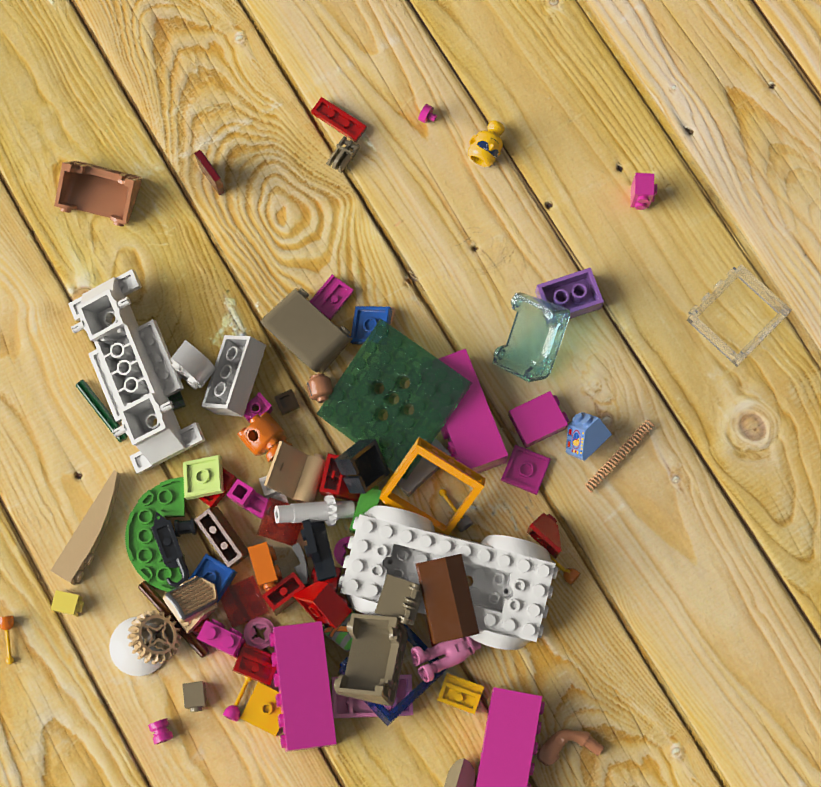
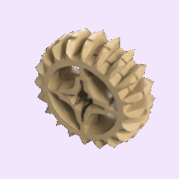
M153 610L151 613L146 611L144 615L140 614L137 616V619L132 621L131 624L133 626H130L128 629L131 634L127 636V639L132 640V642L128 646H134L135 649L132 653L135 654L137 652L139 660L144 657V663H148L151 660L152 665L158 662L162 664L165 660H170L172 655L177 653L176 648H179L181 645L178 641L182 636L177 635L180 628L174 627L177 621L171 622V615L165 618L164 612L158 614L157 610ZM153 623L158 625V627L154 628L151 625L147 626L146 624ZM157 632V634L155 635L156 638H155V640L152 642V640L154 639L153 636H154V634ZM150 648H161L163 651H153Z

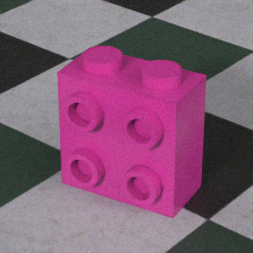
M214 619L211 622L206 620L197 639L237 659L243 643L246 642L242 638L243 634L233 628H230L229 631L226 630V626Z

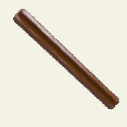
M143 581L138 586L139 590L159 612H164L165 618L171 615L170 621H177L174 627L180 628L178 633L201 658L205 657L209 653L208 648L197 639L193 632L186 633L161 596L147 581Z

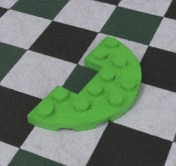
M184 477L163 481L143 494L130 513L126 525L125 544L132 565L145 581L165 592L175 589V587L168 584L166 579L169 577L173 582H179L182 579L179 567L169 568L164 564L151 527L154 525L156 512L165 519L166 517H185Z

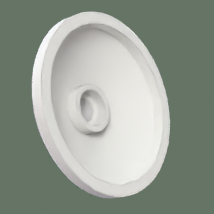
M136 616L118 625L111 636L109 649L114 664L122 672L131 676H146L158 670L163 663L160 664L158 662L152 665L151 660L148 663H144V657L139 660V654L137 652L135 654L132 653L135 648L134 646H128L132 640L127 639V636L131 634L128 629L130 626H133L131 623L134 619H137ZM153 623L146 624L147 626L151 625L154 628L158 627V625ZM157 632L154 634L152 642L155 640ZM150 648L153 651H163L161 648Z

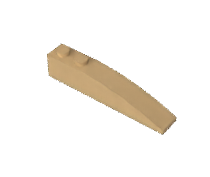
M115 470L50 570L73 585L82 579L84 575L83 570L86 565L89 566L94 560L95 555L93 554L111 518L121 477Z

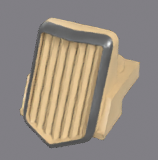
M197 575L163 596L166 605L186 633L192 632L202 620L208 619L219 607L217 605L216 584Z

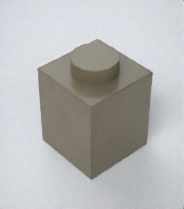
M205 682L182 684L184 707L186 709H190V712L202 711V707H207Z

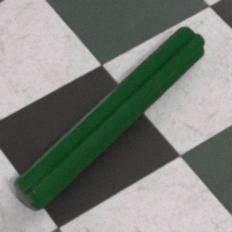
M80 380L76 387L114 435L113 430L120 427V425L84 380ZM124 433L116 439L119 442H123L128 436Z

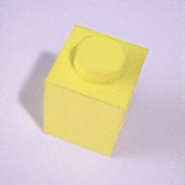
M56 590L51 610L78 617V613H81L83 610V597Z

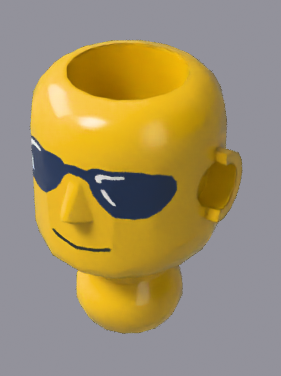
M493 120L488 124L487 131H480L470 139L468 156L473 162L484 167H490L496 162L503 147V141L499 136L505 131L504 125Z

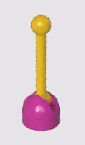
M245 676V682L235 704L225 709L224 717L235 722L238 721L240 717L238 705L248 683L252 679Z

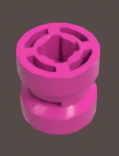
M167 718L148 725L149 730L154 732V745L174 738L172 732L167 729L169 726Z

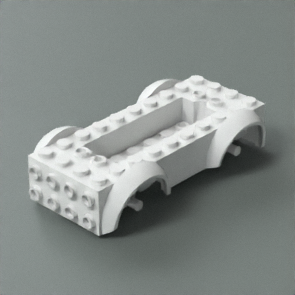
M373 506L364 514L362 513L359 517H355L353 529H356L355 535L350 537L348 548L351 549L350 555L345 557L343 568H346L345 575L342 574L338 587L341 588L340 593L346 594L349 604L355 610L366 615L382 616L374 612L387 574L420 585L415 564L462 554L466 575L473 578V584L469 589L479 629V634L469 637L481 644L504 650L521 649L530 641L537 642V638L542 637L544 626L541 622L542 618L546 619L549 608L546 605L547 598L551 599L553 592L551 581L556 579L558 568L555 566L556 563L551 560L549 552L543 546L504 535H489L481 543L438 533L435 532L433 523L428 518L407 510L388 506ZM422 597L418 613L426 614Z

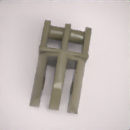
M345 136L336 144L337 148L326 162L328 166L332 165V168L338 169L340 173L343 172L350 160L353 161V157L360 148L359 144L355 145L352 140H347Z

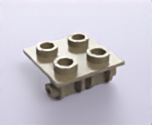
M387 574L374 613L382 616L398 617L401 623L413 625L423 597L421 585Z

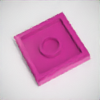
M515 445L501 481L537 495L551 459Z

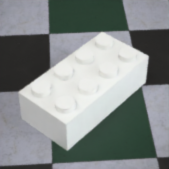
M225 335L215 363L216 370L211 375L202 407L217 415L243 417L266 345L251 336Z

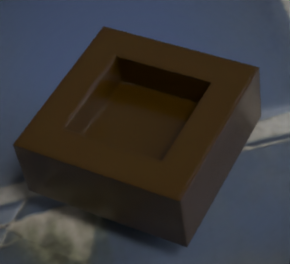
M292 389L274 397L282 415L300 408Z

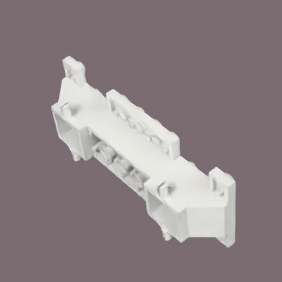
M131 269L89 290L68 304L74 319L80 321L71 326L73 333L76 334L84 329L90 341H93L97 348L89 353V357L115 421H122V426L113 430L114 436L117 438L126 433L132 445H135L140 450L131 455L130 459L136 474H141L206 440L199 423L195 422L183 429L179 426L173 411L174 405H172L173 403L169 401L168 397L184 389L177 370L171 366L173 364L156 320L152 319L141 326L137 324L130 307L131 301L126 296L142 286L136 271ZM157 418V424L154 426L153 421Z

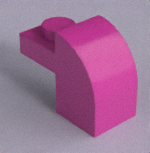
M239 479L235 481L227 493V496L234 503L262 520L273 505L270 500L258 494L252 487Z

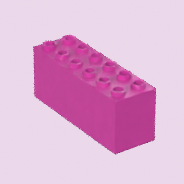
M463 349L422 364L420 379L423 387L427 386L428 388L427 397L430 404H434L435 411L433 412L437 422L441 421L440 430L444 440L448 439L447 448L451 457H455L457 461L477 473L505 464L508 453L467 350Z
M322 621L273 627L269 635L270 647H274L271 661L272 667H276L277 673H274L273 678L274 686L279 689V693L276 694V705L281 707V714L278 715L279 728L283 727L284 734L280 736L281 748H285L286 752L336 745Z
M496 687L492 689L475 787H531V784L528 783V778L531 775L533 776L535 763H531L532 755H536L538 748L535 737L540 734L542 722H538L539 715L543 714L545 707L542 696Z

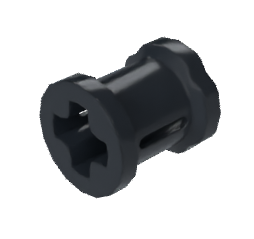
M195 517L186 521H174L177 537L190 533L197 535Z

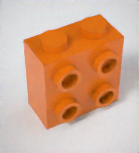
M263 542L247 548L258 586L261 590H266L267 592L272 587H275L283 577L280 567L274 563L277 560V556L273 546Z

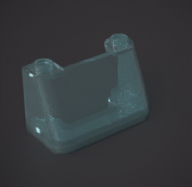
M521 292L515 293L511 300L512 309L517 311L507 344L495 350L493 364L527 382L546 379L553 368L570 318V310Z

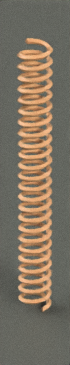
M645 420V423H642V426H640V428H638L637 431L634 432L635 434H632V437H629V439H627V442H624V445H622V447L619 448V450H617L616 453H614V456H611V458H609V461H606V464H603L604 467L598 469L596 475H593V478H590V480H588V483H585V486L589 492L592 493L588 486L595 490V488L590 484V482L595 487L598 486L593 482V480L600 484V482L596 480L595 477H597L601 482H603V480L597 474H599L603 479H605V476L602 475L601 472L608 476V474L603 469H605L609 474H611V472L605 466H607L611 471H613V468L609 466L608 463L611 464L614 468H616V466L610 460H612L616 465H619L613 459V457L621 463V460L617 458L616 455H618L622 460H624V458L618 452H620L624 457H626V455L621 451V449L626 454H629L628 451L631 452V449L626 444H628L632 449H634V447L628 441H630L634 446H637L636 443H639V441L636 438H634V436H636L640 441H642V439L636 433H638L642 438H644V435H647L646 432L650 433V431L644 425H646L650 430H652V427H655V425L652 422H650L649 420Z

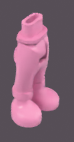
M468 636L438 643L431 648H427L425 651L421 647L415 646L411 649V657L414 666L417 667L438 656L446 655L431 664H425L418 668L419 676L424 682L428 683L434 679V673H439L444 669L463 662L470 655H473L475 650L480 649L481 644Z

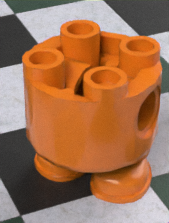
M264 412L261 416L259 414L255 415L250 420L251 424L247 428L245 427L237 434L255 456L266 454L268 462L273 461L279 441L293 446L292 443L287 442L283 428L267 412Z

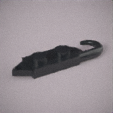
M156 512L154 525L151 528L164 564L169 568L179 567L182 579L179 582H173L169 577L166 579L170 586L177 588L189 579V571L171 521Z

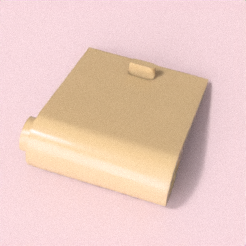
M279 441L264 485L299 503L314 502L326 464L325 457L316 453L314 456L307 455L285 442Z

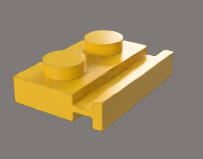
M446 673L437 701L475 715L484 686Z

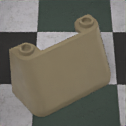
M295 288L267 313L260 322L311 370L324 373L353 339L349 336L351 332L343 325L339 327L333 324L309 302V294L304 289Z
M352 613L351 619L347 623V631L353 638L345 675L341 674L335 679V692L338 695L393 706L407 643V629L398 617Z

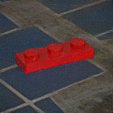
M323 97L319 99L311 110L312 115L354 142H357L367 129L365 124Z

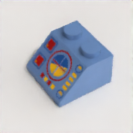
M584 412L578 413L568 424L565 452L568 455L585 461L612 434L599 417Z

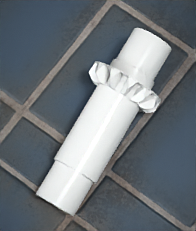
M327 495L324 501L275 506L274 515L276 523H303L302 521L310 519L311 522L325 521L328 526H335L339 519L353 518L355 506L352 500L337 501L333 495Z

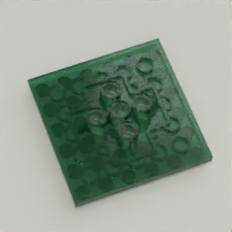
M380 319L333 388L332 394L328 396L329 400H325L317 415L355 443L364 439H376L388 468L395 472L419 437L432 444L472 385V382L393 326ZM409 380L410 385L408 388H405V382ZM382 385H384L385 389L383 393L380 394L379 389ZM398 396L399 402L394 404V398ZM413 406L414 412L412 415H409V408ZM385 412H388L389 416L384 420L383 415ZM417 454L403 474V479H408L421 460V455Z

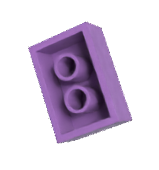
M591 267L539 284L535 291L548 326L599 310L604 303Z

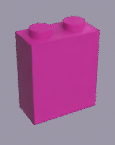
M551 391L509 410L508 416L525 449L567 429L569 419L565 412H561L559 408L560 402L556 395H552Z

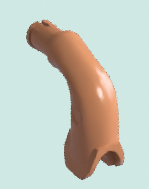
M562 729L553 734L538 751L537 759L546 766L554 764L560 757L558 754L569 741H574L581 747H586L596 756L600 755L604 746L591 737L589 732Z

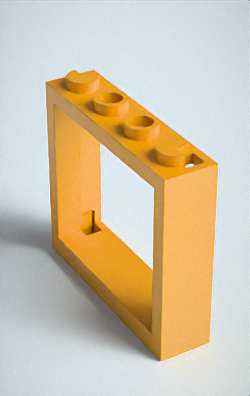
M419 437L382 489L379 499L388 506L407 510L428 518L433 523L435 532L449 535L484 488L486 478ZM417 454L473 488L447 525H444L391 492Z

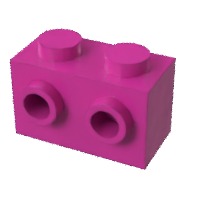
M635 173L631 184L630 207L644 210L649 208L651 202H654L655 195H657V184H654V174Z

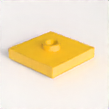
M258 682L240 719L277 736L280 730L278 715L281 714V707L276 705V694L279 692Z

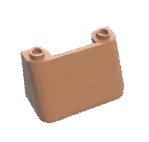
M80 161L62 162L54 206L59 207L62 212L71 213V210L77 209L108 217L113 221L114 225L124 226V224L129 223L141 187L142 178Z

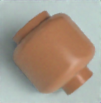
M323 373L312 375L307 382L310 399L316 400L318 403L329 401V397L334 393L331 379Z

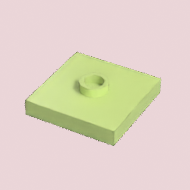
M220 455L183 462L184 497L186 500L224 493L222 457Z

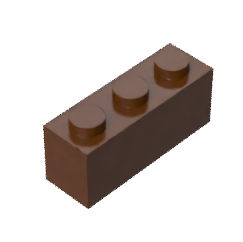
M218 506L208 508L195 519L227 567L236 566L249 556L247 547Z

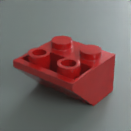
M328 453L319 490L320 494L323 496L333 495L337 499L352 500L358 503L361 493H349L343 479L345 475H341L335 459L340 455Z

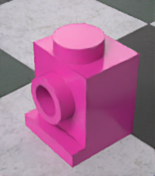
M260 392L247 403L243 416L249 423L255 415L259 414L261 416L264 412L270 414L273 411L272 405ZM255 406H259L258 411H253L252 409Z

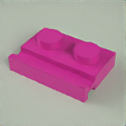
M332 274L309 302L331 321L354 293V290Z

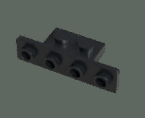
M310 519L302 521L304 529H301L303 541L307 540V545L304 546L307 558L311 557L317 580L322 582L336 578L337 573L325 522H311Z

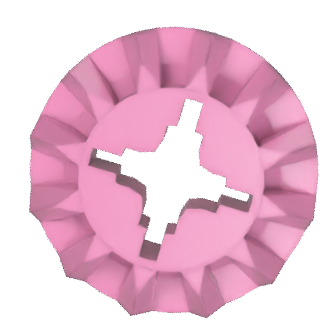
M263 617L250 620L244 629L246 643L258 649L269 647V635L274 627L272 622ZM255 626L259 630L267 628L263 633L265 640L260 637L254 638L257 634Z

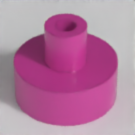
M425 104L418 120L423 123H427L428 120L434 122L437 118V115L432 113L434 107Z

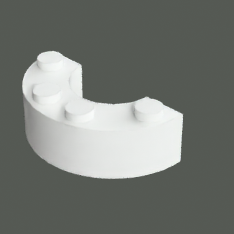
M186 340L171 358L173 363L171 366L177 370L180 380L183 378L195 390L202 388L216 370L211 361Z

